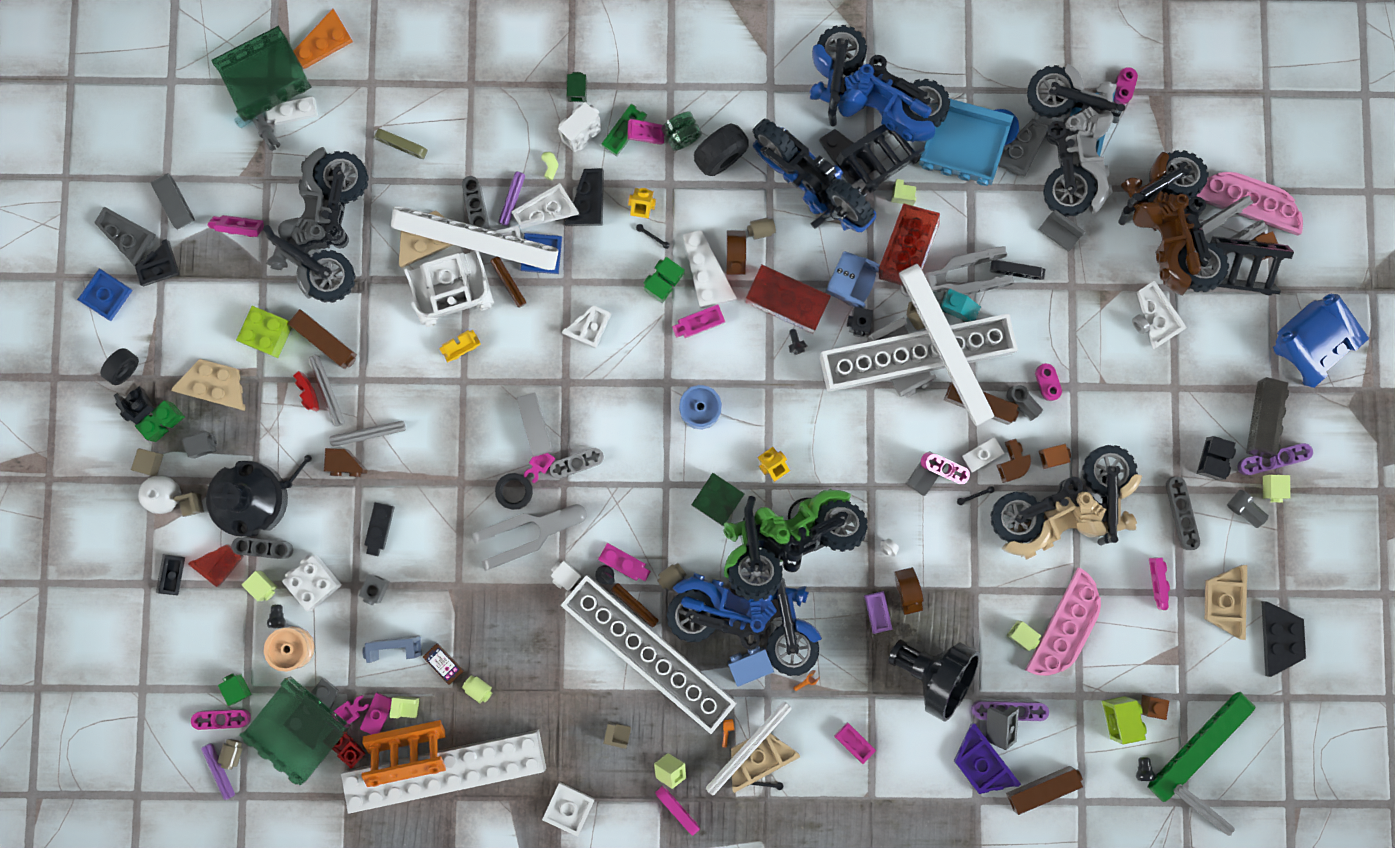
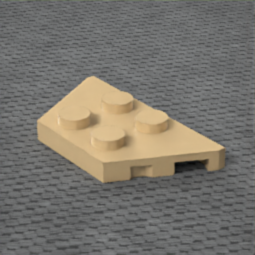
M436 210L429 213L432 215L444 217ZM401 231L399 265L403 268L451 247L453 244Z
M199 359L171 390L245 411V404H243L241 394L243 393L242 386L239 382L240 374L236 368Z
M1240 565L1205 580L1204 619L1234 637L1246 640L1247 565Z
M770 733L732 775L733 792L735 793L800 758L799 753ZM749 739L731 748V759Z

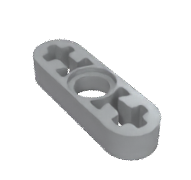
M592 448L555 461L550 466V473L553 477L561 479L598 466L604 460L603 452L598 448ZM592 452L600 454L597 462L589 460L588 463L590 465L586 466L583 455L586 454V458L592 456ZM574 458L582 460V466L579 469L572 467L571 463ZM568 461L571 472H568V469H564L561 471V475L554 473L556 465L564 467L566 466L564 462Z

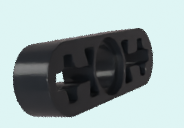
M1000 260L991 261L990 272L1008 276L1012 274L1014 277L1033 280H1044L1046 269L1042 267Z

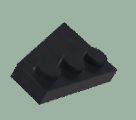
M836 129L821 137L819 142L834 164L842 170L845 180L851 185L860 181V176L850 163L847 164L845 162L839 165L836 161L840 152L852 145L853 142ZM860 152L856 155V160L868 175L876 170L865 154Z
M603 168L583 170L574 202H572L579 214L570 216L568 219L566 218L565 226H603Z

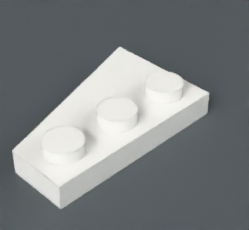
M560 183L511 211L521 229L579 214Z
M1155 280L1137 291L1143 316L1150 325L1148 333L1153 349L1187 328Z

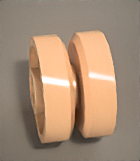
M291 626L275 630L270 634L265 642L263 652L265 660L272 668L287 672L306 665L314 654L315 645L308 631L301 627Z

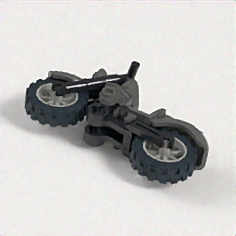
M321 147L313 151L307 158L305 157V161H302L301 172L303 174L302 180H299L298 187L299 194L305 203V211L302 216L280 223L278 226L280 237L274 234L269 225L264 226L263 230L267 239L276 246L273 256L267 260L266 264L270 265L271 269L282 270L288 267L286 259L298 266L296 272L298 286L308 299L313 297L324 303H334L336 300H343L344 296L351 293V288H354L356 275L352 264L343 254L337 253L334 250H321L320 253H313L312 257L307 253L310 250L330 248V245L339 249L345 248L348 245L349 237L341 227L345 205L349 201L353 200L354 202L358 200V197L364 194V190L368 187L367 181H369V176L363 162L355 154H350L347 151H334L333 154H327L325 148ZM345 165L353 168L345 173ZM353 173L356 174L355 180L348 178V176ZM332 263L339 266V268L331 271ZM341 271L343 274L342 279L336 277V274ZM322 279L323 281L318 287L315 280ZM333 282H340L338 286L334 288ZM327 283L331 289L325 290L323 288Z

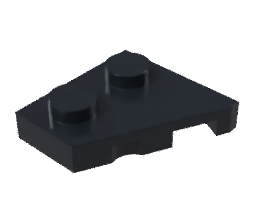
M163 240L161 242L162 245L155 252L152 251L144 261H141L135 267L141 286L144 287L180 275L169 240Z

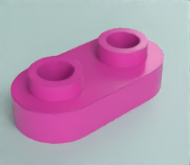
M1126 67L1117 75L1115 82L1117 87L1113 99L1117 104L1125 105L1133 97L1138 79V74L1133 68ZM1126 74H1129L1131 79L1127 78ZM1121 91H1124L1126 93V96H1123L1121 94Z
M1047 363L1037 367L1035 376L1042 397L1047 401H1054L1060 398L1062 388L1055 368ZM1044 370L1049 371V376L1044 375ZM1050 388L1055 389V394L1050 393Z

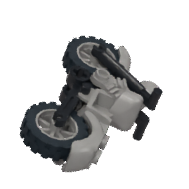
M1070 64L1063 68L1059 67V65H1054L1053 67L1046 66L1044 69L1038 70L1032 76L1027 89L1028 104L1041 117L1045 116L1049 119H1052V117L1059 118L1070 112L1072 108H1081V111L1077 114L1064 118V122H1052L1046 134L1047 141L1058 148L1060 168L1055 169L1045 182L1043 190L1044 201L1051 211L1057 210L1065 217L1077 216L1088 208L1094 215L1104 205L1109 195H1112L1111 184L1107 182V177L1109 176L1108 165H1104V157H1099L1095 146L1097 140L1106 134L1111 123L1116 124L1119 122V117L1122 111L1125 110L1124 104L1113 102V93L1116 90L1117 84H1111L1110 81L1101 83L1100 87L1095 89L1098 94L1085 91L1081 75ZM1055 79V82H1052L1050 85L1047 80ZM1058 80L1062 81L1065 85L1060 86V84L1057 83ZM1044 83L1049 90H1039V88ZM1039 94H1048L1043 101L1039 97ZM1047 100L1053 102V105L1046 104ZM1053 130H1056L1057 133H1060V134L1056 136V133L1053 132ZM1059 181L1062 183L1063 189H1056ZM1055 192H1063L1064 195L1058 200ZM1074 195L1076 196L1077 203L1073 204ZM1068 197L1070 204H1064L1062 201Z

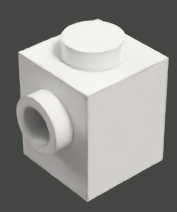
M558 561L551 569L553 571L551 575L553 578L552 582L558 588L564 587L567 591H570L582 577L566 561L562 563Z

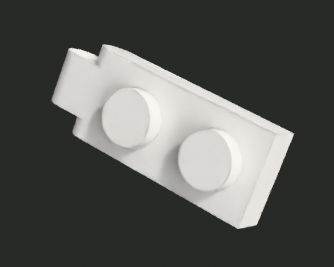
M313 96L271 105L272 109L264 111L266 122H274L275 125L318 117Z

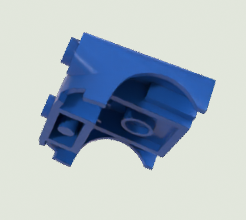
M1331 293L1324 296L1322 300H1314L1285 324L1277 333L1278 337L1273 349L1276 355L1288 359L1297 367L1303 377L1302 383L1304 386L1315 388L1328 376L1326 371L1350 350L1356 351L1369 340V337L1340 295Z

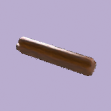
M494 257L490 262L518 308L524 306L526 300L500 257Z
M619 583L612 587L611 591L650 627L653 628L659 622L658 618Z

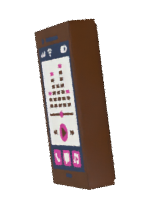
M438 643L423 656L425 661L448 685L464 672Z

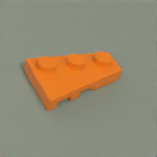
M332 9L294 49V53L302 67L306 69L353 41L337 13Z

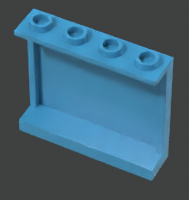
M950 99L947 117L944 122H941L939 127H935L934 137L926 141L925 151L920 157L919 165L928 171L938 170L946 176H951V174L959 176L958 178L964 181L971 179L977 181V184L982 186L992 185L1014 116Z

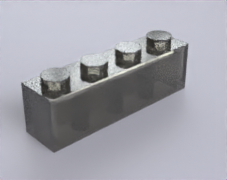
M1265 377L1257 382L1246 449L1247 454L1270 459L1279 453L1281 448L1279 440L1284 428L1282 421L1286 414L1285 402L1289 396L1288 382Z

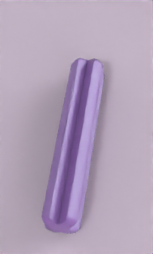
M516 171L498 220L501 225L508 226L511 220V211L515 208L525 179V175L521 172Z
M210 743L201 748L202 753L223 799L227 800L233 797L235 792L224 768H221V764L218 763L219 757L213 744Z

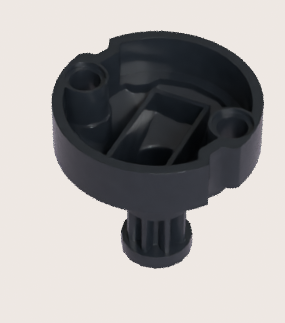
M238 461L233 468H222L211 480L206 495L207 510L212 521L224 532L240 537H254L259 534L260 530H272L283 518L288 504L287 488H285L281 476L273 468L253 461ZM252 465L253 471L251 474H248L247 468ZM244 523L247 525V531L245 533H243L241 530V527Z
M900 639L891 649L888 663L910 672L913 677L922 681L925 711L946 722L952 717L956 708L960 706L971 686L979 665L980 652L960 642L937 656H932L924 651L920 652L907 645V642Z

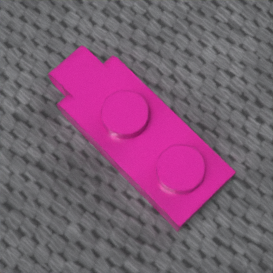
M222 215L221 217L213 216L208 222V227L215 229L217 232L258 237L264 228L263 220Z
M717 304L679 319V324L672 326L676 338L683 335L684 338H688L724 324L725 320Z
M609 543L606 544L598 558L599 561L635 581L638 578L646 581L651 572L644 568L645 563Z
M1149 558L1154 599L1159 610H1167L1169 608L1168 592L1170 591L1169 582L1166 580L1165 575L1167 565L1163 558Z

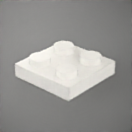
M559 782L542 820L578 837L595 798Z

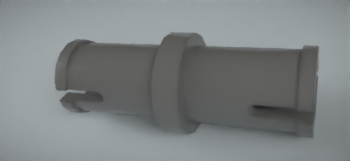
M262 113L255 114L258 119L253 115L251 120L254 122L259 136L264 139L269 150H276L274 145L279 148L280 143L273 134L274 130L267 124Z

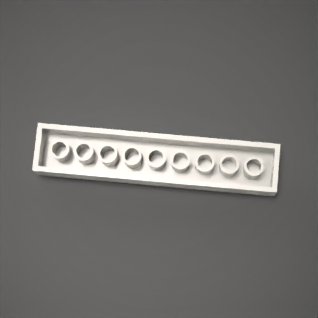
M1009 314L950 325L968 363L1012 355L1018 351ZM927 330L822 351L819 355L827 392L945 368Z
M589 575L583 578L561 604L566 611L710 734L714 732L737 704L732 697Z
M539 730L439 750L438 757H442L446 771L381 784L376 787H367L361 777V773L370 771L371 765L346 770L341 774L348 814L542 773L546 770ZM430 753L418 755V761L430 759ZM410 757L398 759V765L410 763ZM390 761L379 763V769L390 767Z

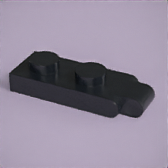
M374 502L364 543L365 546H368L366 554L378 557L380 550L385 549L394 506Z

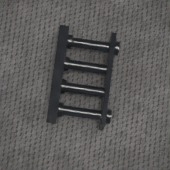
M882 124L841 151L836 161L839 165L845 162L847 164L850 163L866 184L862 192H869L871 194L879 188V184L910 163L914 165L919 162L925 148L922 147L915 152L911 145L899 134L889 130L885 124ZM887 134L893 135L908 154L906 159L901 161L884 140ZM872 144H879L895 166L887 171L871 151ZM860 152L865 154L880 174L873 181L856 160V155Z
M1212 236L1210 243L1213 242L1216 244V247L1222 248L1223 254L1227 253V251L1235 253L1229 277L1224 278L1217 287L1261 292L1268 296L1272 294L1280 295L1281 290L1274 282L1281 261L1284 258L1292 259L1294 251L1288 245ZM1253 254L1255 257L1247 280L1236 279L1243 256ZM1265 256L1274 258L1266 283L1255 282L1262 258H1265Z

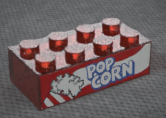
M903 203L879 266V279L904 286L899 272L916 263L923 271L940 224V213Z
M761 264L746 296L745 303L814 334L831 296Z

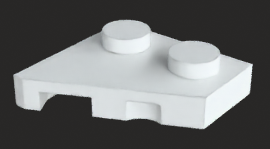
M593 305L567 329L565 328L562 334L596 348L611 313Z

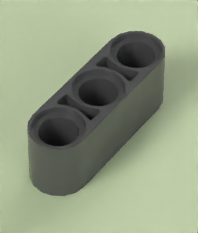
M169 173L151 182L169 220L177 230L195 221L176 182Z
M467 176L462 181V188L469 223L475 226V222L482 219L484 220L483 224L477 227L488 229L489 221L482 187L476 177ZM471 183L476 184L473 190H468V186ZM473 202H480L477 208H471Z
M238 537L234 539L231 545L233 552L238 555L286 559L293 554L292 544L286 541ZM242 541H245L247 545L244 551L240 548ZM262 543L266 546L264 553H261L259 550ZM281 545L285 547L283 555H280L278 551Z

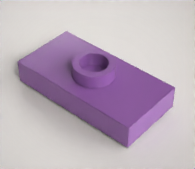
M884 591L864 595L873 634L892 630Z

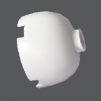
M157 475L148 478L142 483L139 488L138 498L144 509L151 513L165 514L171 512L176 504L179 503L174 501L173 497L180 496L181 491L179 485L172 478Z

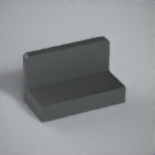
M1057 210L1049 214L1038 229L1068 252L1079 238L1085 234L1083 229Z
M929 460L930 464L936 466L937 462ZM920 461L905 484L921 495L926 496L939 475L923 468Z
M1011 706L1004 712L992 707L987 709L986 739L989 743L1007 750L1017 742L1018 708Z

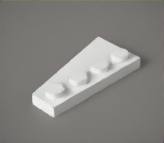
M702 230L683 234L699 307L704 308L737 300Z

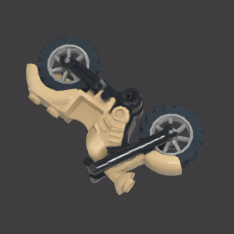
M1105 445L1093 450L1085 458V463L1082 466L1083 479H1085L1086 486L1090 487L1093 493L1099 494L1102 503L1095 500L1087 489L1083 490V483L1078 477H1070L1061 481L1057 494L1046 497L1041 502H1037L1034 496H1030L1025 492H1012L999 498L993 505L990 516L994 532L1002 540L1008 542L1004 544L1002 550L1013 555L1025 557L1027 560L1037 555L1035 551L1041 548L1045 551L1053 547V542L1061 539L1060 535L1067 529H1077L1083 535L1091 538L1103 536L1097 541L1101 546L1117 543V531L1124 529L1136 530L1135 524H1137L1134 515L1129 514L1127 511H1124L1121 515V500L1131 495L1138 488L1142 476L1136 472L1138 467L1137 463H1134V457L1129 455V451L1120 448V446ZM1108 457L1116 459L1111 466ZM1103 458L1106 467L1098 464V462ZM1118 462H1120L1123 469H1120L1119 466H1116ZM1096 467L1101 469L1098 476L1096 474ZM1119 473H1123L1121 480L1118 478ZM1070 484H1072V486L1074 487L1071 490H1069V488L1067 487ZM1016 504L1024 505L1021 511H1017ZM1010 505L1013 507V514L1005 511ZM1004 514L1011 517V519L1005 523L1003 519ZM1026 519H1031L1030 522H1028V523L1025 522ZM1011 523L1014 527L1009 529L1006 525Z

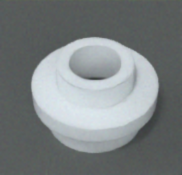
M887 539L880 543L881 550L886 556L894 557L897 555L899 548L893 540Z

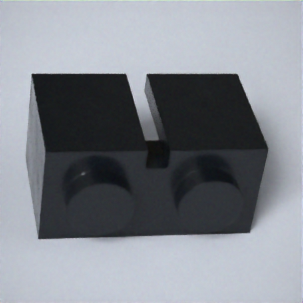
M1216 436L1206 437L1196 474L1215 480H1226V477L1231 472L1229 461L1235 456L1236 443Z

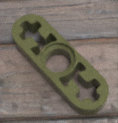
M378 128L374 136L379 142L419 159H424L428 152L423 146Z

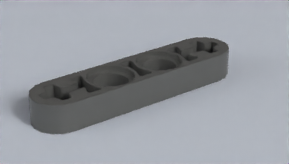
M1181 477L1169 478L1166 482V490L1180 545L1185 550H1196L1200 546V537L1186 482ZM1175 482L1180 484V487H1177V489L1172 487V484H1175ZM1182 493L1183 496L1174 497V494ZM1178 499H1183L1185 502V507L1182 510L1176 506ZM1184 517L1190 521V525L1186 529L1181 526V520ZM1192 530V533L1183 534L1184 531ZM1189 538L1194 540V543H1191V545L1186 544Z

